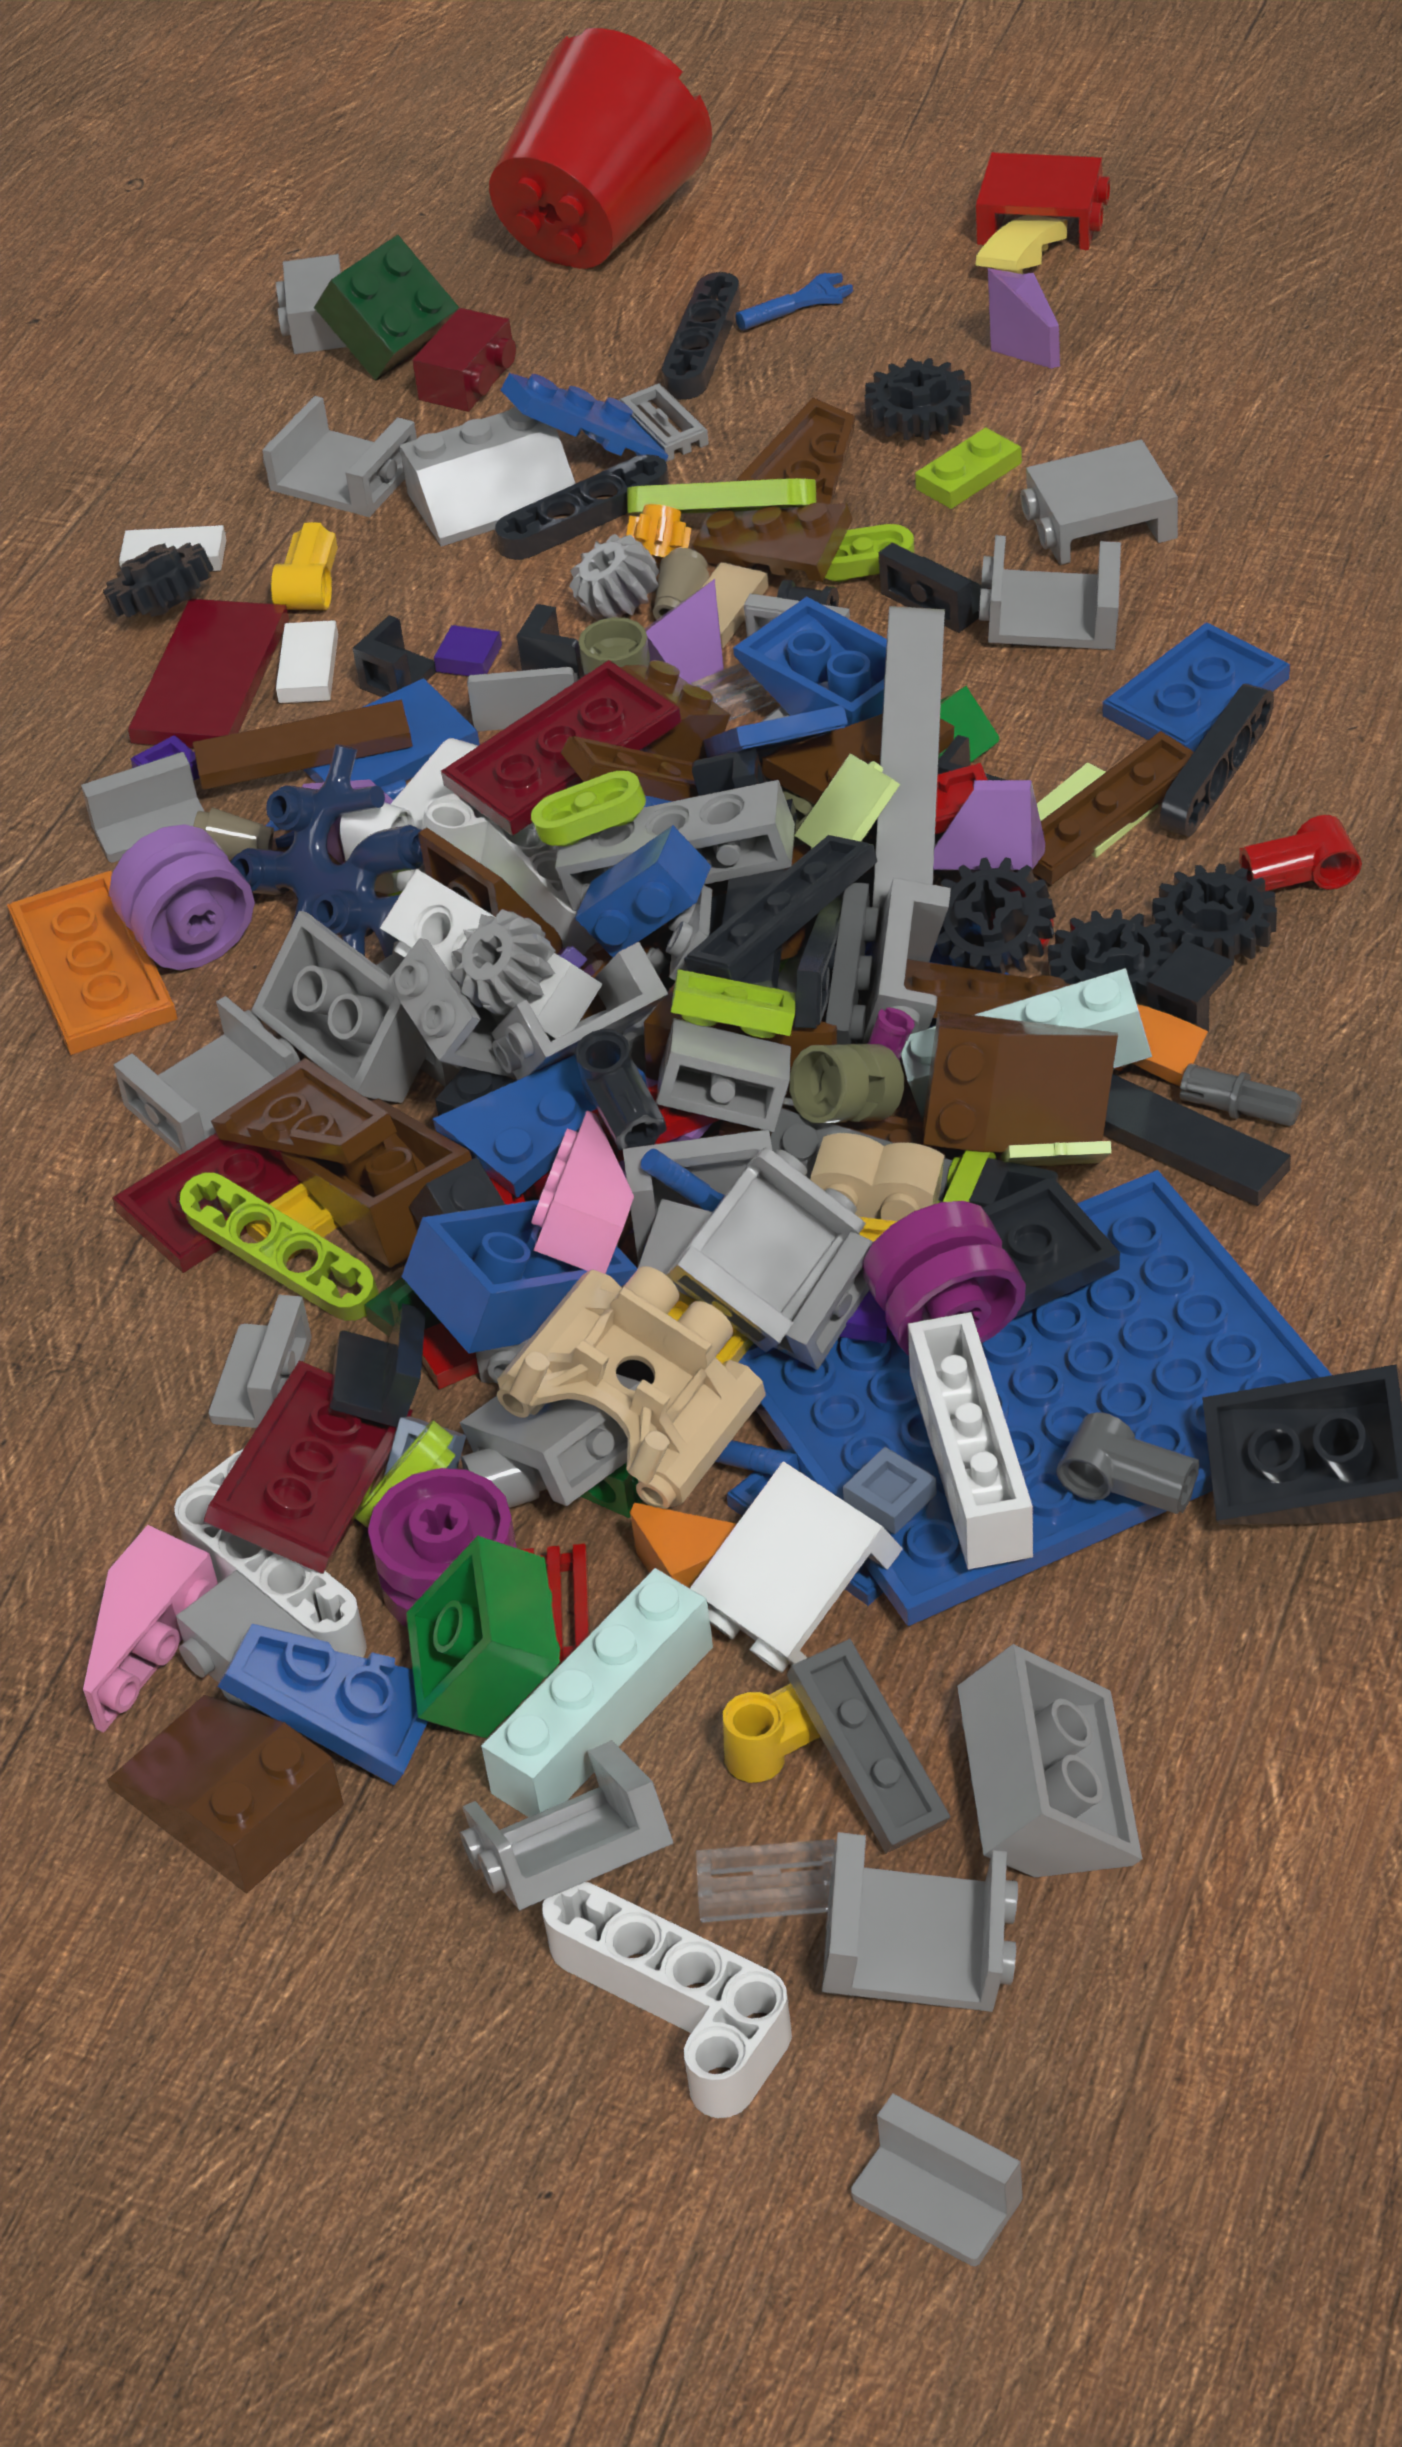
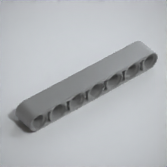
M889 606L880 766L883 767L882 773L894 779L900 786L877 818L875 854L878 862L874 865L872 907L880 908V916L893 877L933 885L944 609Z

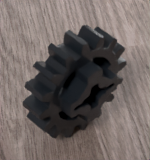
M911 358L907 359L904 367L901 368L891 363L888 364V374L875 372L873 374L874 382L866 383L865 385L866 418H871V424L874 429L884 426L885 435L888 437L897 432H902L903 440H909L913 434L915 437L929 440L933 431H937L942 435L949 434V424L961 427L963 425V416L971 414L970 380H965V372L963 370L951 372V363L945 362L937 367L933 366V358H927L923 365L921 361H914Z
M165 543L150 547L143 554L126 560L120 567L121 571L116 573L118 578L108 581L106 583L107 588L103 589V593L117 617L125 614L126 618H129L141 611L142 615L150 612L151 617L167 613L170 608L194 597L196 594L195 589L201 587V581L211 577L210 572L214 568L204 547L202 548L200 543L191 546V543H186L178 549L175 546L167 548Z
M987 857L981 858L980 870L974 873L963 864L959 867L961 880L958 883L947 879L941 882L942 887L951 888L949 908L936 941L941 957L949 955L952 966L964 968L969 963L971 969L985 971L986 968H993L995 973L1005 974V966L1013 964L1020 972L1027 970L1024 956L1029 953L1041 958L1044 955L1040 939H1051L1054 937V930L1050 919L1056 917V912L1052 899H1049L1050 895L1044 879L1035 881L1032 868L1028 865L1015 873L1011 858L1005 857L999 869L991 868ZM995 907L996 918L993 919L994 928L990 930L989 918H992L991 908Z
M1219 863L1215 872L1207 873L1201 864L1195 865V875L1188 877L1186 874L1178 871L1174 873V885L1161 883L1159 886V898H1153L1152 922L1153 924L1159 923L1162 926V937L1171 938L1172 952L1185 940L1232 960V966H1234L1235 955L1241 954L1248 959H1253L1256 954V945L1261 947H1268L1270 945L1271 933L1276 932L1277 929L1276 895L1272 891H1265V880L1263 878H1257L1250 882L1247 881V869L1245 868L1239 869L1234 874L1226 873L1225 864Z
M1115 909L1111 918H1102L1097 910L1091 911V921L1084 923L1074 917L1070 919V932L1065 930H1057L1055 932V944L1048 945L1049 976L1061 978L1067 984H1076L1126 968L1135 1000L1147 1006V981L1172 955V940L1170 937H1162V926L1159 923L1144 927L1143 914L1138 913L1130 920L1123 919L1121 909Z

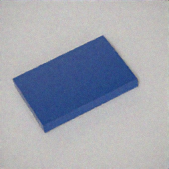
M1206 622L1103 701V717L1147 740L1162 731L1195 752L1243 684H1251L1272 690L1273 692L1289 679L1290 664Z
M422 678L363 706L367 707L402 699L413 747L355 759L350 781L370 779L379 787L389 785L401 779L407 781L417 774L441 744L449 738L479 746L478 731ZM331 764L303 770L315 783H324Z
M844 705L736 727L707 738L703 742L706 756L709 758L754 747L759 751L810 740L845 728L848 722Z

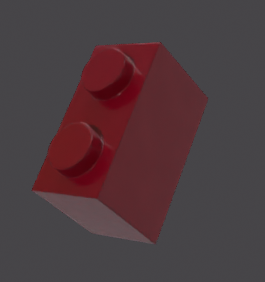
M459 307L412 360L418 399L469 412L481 397L488 393L495 381L515 360L516 344L512 340L510 319Z

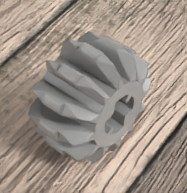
M614 534L603 544L596 541L594 549L589 553L580 554L582 562L574 566L570 571L573 579L569 586L574 592V598L597 621L612 617L621 618L625 613L633 616L637 606L649 603L647 594L655 591L659 586L656 580L659 569L655 565V559L641 542L636 541L632 535L620 538Z
M502 909L496 917L481 914L476 931L463 930L467 942L464 947L452 951L460 964L451 975L457 980V984L462 986L461 993L466 995L471 1003L478 1007L483 1006L494 1014L505 1016L517 1004L525 1000L528 1001V997L531 994L544 996L540 983L544 977L555 974L547 961L556 950L550 945V941L544 938L546 933L541 930V926L529 918L524 919L514 912H507Z

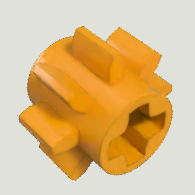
M646 504L643 508V514H640L639 517L629 516L626 536L632 535L636 541L641 542L644 548L653 556L656 563L660 564L661 560L669 555L673 549L688 548L692 528L686 527L685 522H680L682 513L680 510L664 505Z

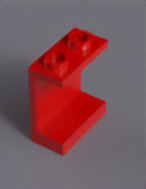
M991 152L976 201L977 245H985L1001 228L1005 214L1079 217L1080 250H1089L1094 231L1101 232L1103 205H1108L1110 198V177L1102 176V157Z

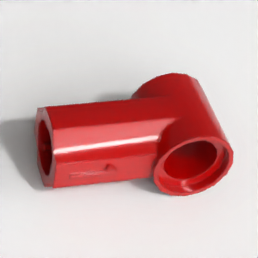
M1318 815L1309 819L1301 825L1296 835L1239 848V863L1241 868L1247 869V881L1250 882L1257 878H1263L1265 880V891L1312 880L1320 888L1327 890L1338 889L1352 882L1360 873L1362 866L1361 858L1342 822L1332 815Z

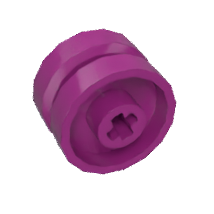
M966 1201L940 1202L912 1212L883 1232L872 1243L863 1260V1277L876 1302L886 1311L885 1320L898 1345L907 1355H909L908 1323L971 1312L980 1342L983 1343L998 1334L1012 1321L1025 1301L1026 1284L1013 1260L1002 1249V1240L992 1221L981 1206Z
M437 1468L413 1474L389 1488L373 1508L368 1527L385 1606L397 1621L407 1628L406 1612L477 1535L517 1548L512 1517L506 1496L490 1479L463 1469Z

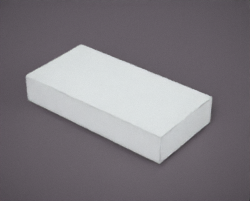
M224 525L125 531L119 560L120 567L126 560L133 559L146 552L150 547L165 543L167 548L175 546L178 549L186 543H191V546L200 543L214 568L213 571L222 569L226 545Z
M336 620L285 623L276 684L279 703L328 701L331 699L338 642Z

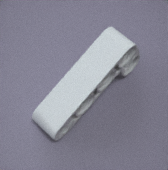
M454 738L447 739L391 804L384 802L381 808L342 815L340 835L345 860H348L352 851L364 838L374 832L406 825H412L421 829L426 804L435 798L454 794V792L444 786L441 770L478 747V745ZM423 864L418 870L425 874V868ZM416 869L379 876L375 882V891L388 895L404 890Z
M455 793L435 798L426 804L421 829L429 828L502 877L547 923L556 929L562 939L563 948L573 946L584 955L597 942L575 919L578 910L573 911L555 868L558 846L543 843L539 839L533 823L512 836Z
M243 1449L234 1453L178 1497L174 1508L182 1540L210 1553L218 1584L238 1570L316 1638L329 1642L334 1651L364 1657L367 1645L357 1601L347 1588L326 1571L324 1574H321L203 1522L211 1500Z
M581 1883L544 1900L543 1918L550 1953L555 1963L564 1970L691 2033L684 2047V2060L690 2096L695 2107L703 2114L714 2118H728L741 2113L754 2099L788 2049L792 2039L787 1990L782 1979L772 1971L592 1883ZM634 1954H646L639 1958H627ZM694 1983H705V1984H706V1985L701 1986V1987H699V1988H688V1987H687V1986L692 1985V1984H694ZM754 2013L768 2014L761 2018L751 2019L747 2017ZM719 2067L730 2068L729 2071L722 2074L708 2073L710 2070Z

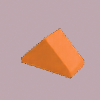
M634 1503L630 1511L636 1553L648 1572L651 1573L656 1568L688 1588H691L737 1525L736 1523Z

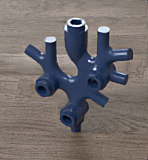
M335 744L329 773L320 789L286 785L274 791L268 798L266 810L269 819L279 829L294 831V842L286 852L247 848L236 854L231 860V864L239 870L249 883L252 893L279 896L286 894L291 889L296 894L298 900L293 923L299 911L307 912L336 935H342V940L363 956H365V937L374 932L386 959L393 954L394 942L399 940L380 927L400 895L378 898L375 894V882L381 875L419 869L424 864L418 835L422 829L406 825L374 832L355 847L345 863L341 865L334 864L329 858L327 851L328 833L334 821L348 813L381 808L385 802L384 792L379 786L353 789L351 787L350 779L357 749Z

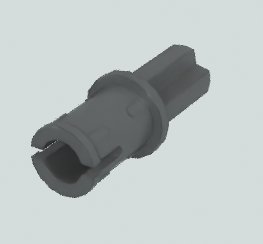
M1190 1063L1181 1081L1180 1089H1183L1180 1092L1181 1100L1228 1111L1229 1116L1234 1119H1238L1240 1114H1245L1291 1126L1295 1124L1301 1110L1302 1098L1296 1092L1251 1081L1250 1074L1241 1072L1239 1076Z

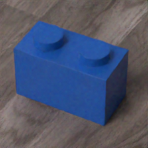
M672 825L591 881L575 919L614 958L618 952L639 942L694 905L701 893L711 865L678 829Z

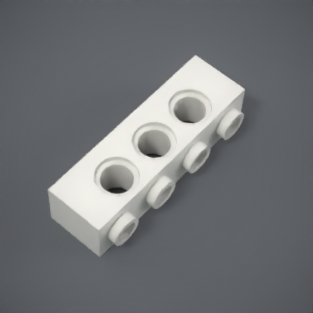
M416 869L380 928L400 940L394 951L403 957H406L419 938L429 940L452 974L460 964L452 951L464 947L467 942L463 930L476 931L481 914L493 915ZM554 953L547 962L555 974L544 977L540 983L544 996L531 994L528 997V1002L544 1031L557 1039L575 1029L603 984Z
M972 1313L908 1323L910 1376L967 1568L974 1569L1032 1558L1033 1507Z

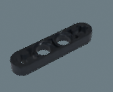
M710 273L700 278L696 284L662 365L663 386L675 399L689 400L696 398L707 389L734 323L735 315L741 305L739 280L731 273ZM693 348H702V349H698V350H690V349H693Z
M650 454L633 457L503 516L495 524L499 553L507 559H527L627 514L628 487L669 485L666 461L659 456ZM600 496H613L607 499H595ZM558 515H571L565 518H552Z
M1247 683L1238 689L1169 787L1160 811L1159 821L1160 827L1163 830L1187 837L1192 836L1266 730L1274 705V693L1272 690Z

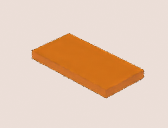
M112 871L7 904L12 923L70 1055L178 1019L174 1003L153 959L147 955L136 940L134 932L124 924L113 908L109 895Z

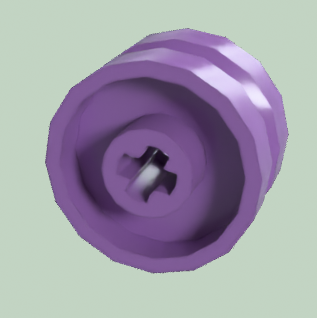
M185 824L162 827L139 839L121 857L112 872L109 895L114 910L124 924L134 932L136 940L147 955L160 966L176 970L201 967L224 955L240 940L250 924L255 903L249 883L239 870L229 862L228 856L217 842L203 829Z

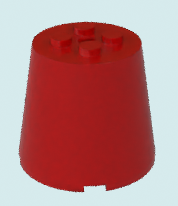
M588 28L581 35L570 38L568 36L564 37L556 45L530 94L489 180V194L494 210L505 228L518 242L549 262L577 269L597 266L611 255L701 167L709 154L712 144L710 117L701 96L693 97L679 79L683 71L674 62L648 43L626 33L611 29Z

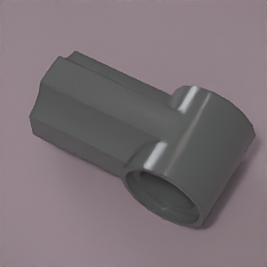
M1096 1412L1090 1413L1083 1418L1060 1459L1056 1472L1063 1486L1079 1497L1089 1500H1100L1107 1497L1110 1492L1178 1514L1185 1511L1192 1497L1199 1472V1460L1135 1439V1435L1130 1427L1121 1419L1110 1414Z

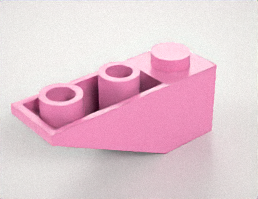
M586 1112L579 1132L567 1128L531 1224L542 1227L534 1251L586 1271L593 1269L606 1274L624 1228L634 1195L595 1113Z
M149 1525L144 1528L111 1566L106 1579L83 1687L95 1728L103 1733L120 1713L130 1709L136 1701L140 1689L159 1666L167 1664L176 1653L178 1645L182 1640L176 1615L218 1584L210 1553Z

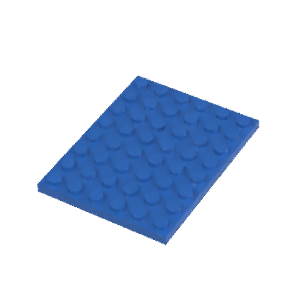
M1159 1170L1077 1203L1120 1252L1119 1270L1015 1317L998 1334L981 1343L1033 1507L1032 1558L974 1569L967 1568L910 1376V1358L898 1345L891 1330L887 1344L839 1337L818 1370L774 1347L765 1352L754 1343L738 1362L748 1366L763 1381L766 1396L755 1410L783 1450L797 1454L799 1472L843 1501V1486L884 1447L936 1477L937 1494L896 1534L885 1529L903 1548L892 1565L885 1569L868 1557L864 1561V1565L907 1626L913 1625L1166 1512V1510L1110 1492L1104 1499H1085L1073 1494L1063 1486L1056 1472L1058 1463L1083 1418L1088 1414L1101 1412L1115 1416L1130 1427L1135 1435V1439L1198 1459L1199 1472L1193 1488L1191 1501L1213 1491L1202 1397L1332 1375Z

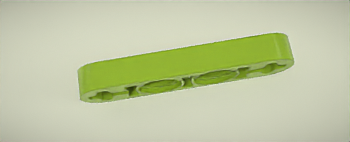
M814 479L751 480L649 485L627 488L628 514L631 515L643 514V508L646 504L669 506L680 510L681 514L712 513L723 510H730L732 512L755 511L770 506L778 508L803 507L816 503V480Z
M202 1173L185 1183L180 1194V1204L189 1224L196 1231L336 1318L344 1321H356L367 1316L364 1304L377 1296L379 1290L370 1268L362 1261L222 1175ZM218 1196L223 1209L230 1214L227 1222L222 1212L208 1205L201 1210L198 1202L203 1198L212 1201ZM264 1220L271 1224L269 1235L261 1242L246 1243L240 1239L243 1227L252 1221ZM311 1249L318 1253L317 1262L308 1271L295 1273L286 1268L289 1257L295 1251ZM331 1270L335 1279L345 1286L352 1287L358 1282L361 1292L357 1296L352 1293H346L341 1298L335 1283L328 1279Z

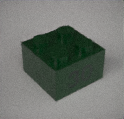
M397 234L332 278L316 302L314 309L376 381L422 349L459 309V306Z

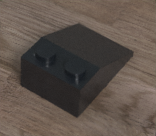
M1397 1364L1202 1397L1216 1521L1219 1525L1364 1523L1402 1517V1374Z

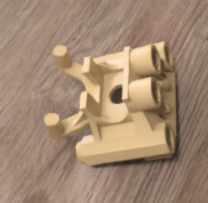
M642 1266L637 1269L622 1288L611 1276L592 1269L580 1277L498 1377L497 1381L500 1389L497 1392V1398L508 1412L521 1418H526L529 1414H537L546 1403L564 1399L583 1401L605 1411L622 1427L628 1438L626 1470L638 1479L636 1491L640 1498L649 1506L668 1509L669 1506L673 1508L686 1500L766 1396L763 1381L746 1365L732 1360L721 1363L716 1358L717 1354L733 1335L730 1321L716 1307L701 1301L693 1302L680 1319L676 1321L667 1314L679 1301V1291L672 1280L661 1271L652 1267ZM639 1360L651 1368L654 1382L651 1385L643 1379L636 1390L628 1389L619 1382L616 1376V1368L624 1361Z

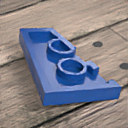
M509 373L501 388L503 394L523 415L575 437L579 436L581 430H583L591 439L602 444L605 450L619 456L622 455L625 448H628L638 456L656 455L665 461L669 457L631 417L633 410L617 399L608 397L605 402L596 400L585 390L575 386H569L568 390L560 389L550 380L537 374H531L528 379Z
M576 1054L435 1117L433 1122L436 1132L468 1149L471 1158L477 1157L490 1177L518 1198L552 1169L567 1128L579 1132L586 1112L597 1108L585 1098ZM637 1068L647 1086L645 1073Z
M251 1624L243 1636L217 1686L272 1718L285 1722L299 1733L392 1785H395L404 1774L428 1721L418 1718L413 1669L396 1666L395 1658L373 1652L368 1658L334 1651L327 1641L257 1624Z

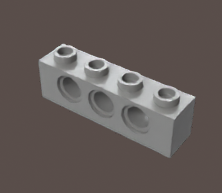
M779 780L644 807L637 817L626 825L613 826L584 837L570 846H558L555 868L573 911L579 910L591 881L672 825L678 829L711 865L704 884L791 867L795 823Z

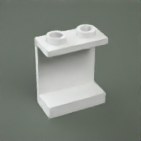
M783 1461L690 1589L707 1598L711 1625L731 1639H734L739 1630L755 1640L750 1650L768 1665L783 1673L788 1664L794 1665L807 1659L800 1651L867 1557L888 1569L903 1548L883 1526Z

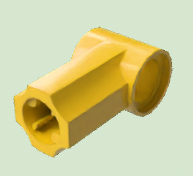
M316 522L304 523L300 531L293 533L284 564H275L271 580L273 604L286 605L287 610L329 609L332 596L331 569L338 548L335 533L328 531L321 523Z
M791 1683L769 1695L760 1692H747L738 1695L727 1703L723 1711L725 1765L729 1773L734 1777L748 1783H759L772 1779L781 1771L787 1754L821 1737Z

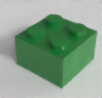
M478 1535L406 1612L418 1718L487 1738L508 1716L517 1710L519 1704L545 1678L554 1672L556 1666L560 1663V1646L556 1639L552 1612V1592L549 1589L545 1558Z

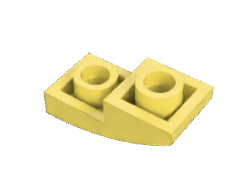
M1024 215L1016 218L1000 228L985 243L976 256V266L991 267L996 270L1023 274V269L1041 264L1042 251L1048 250V243L1067 239L1068 219Z

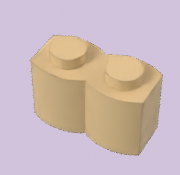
M836 1133L823 1137L810 1180L824 1191L827 1188H832L849 1198L857 1207L855 1215L858 1217L899 1221L916 1210L937 1204L941 1191L944 1155L935 1149L921 1144L893 1143L883 1146L879 1142L862 1135Z

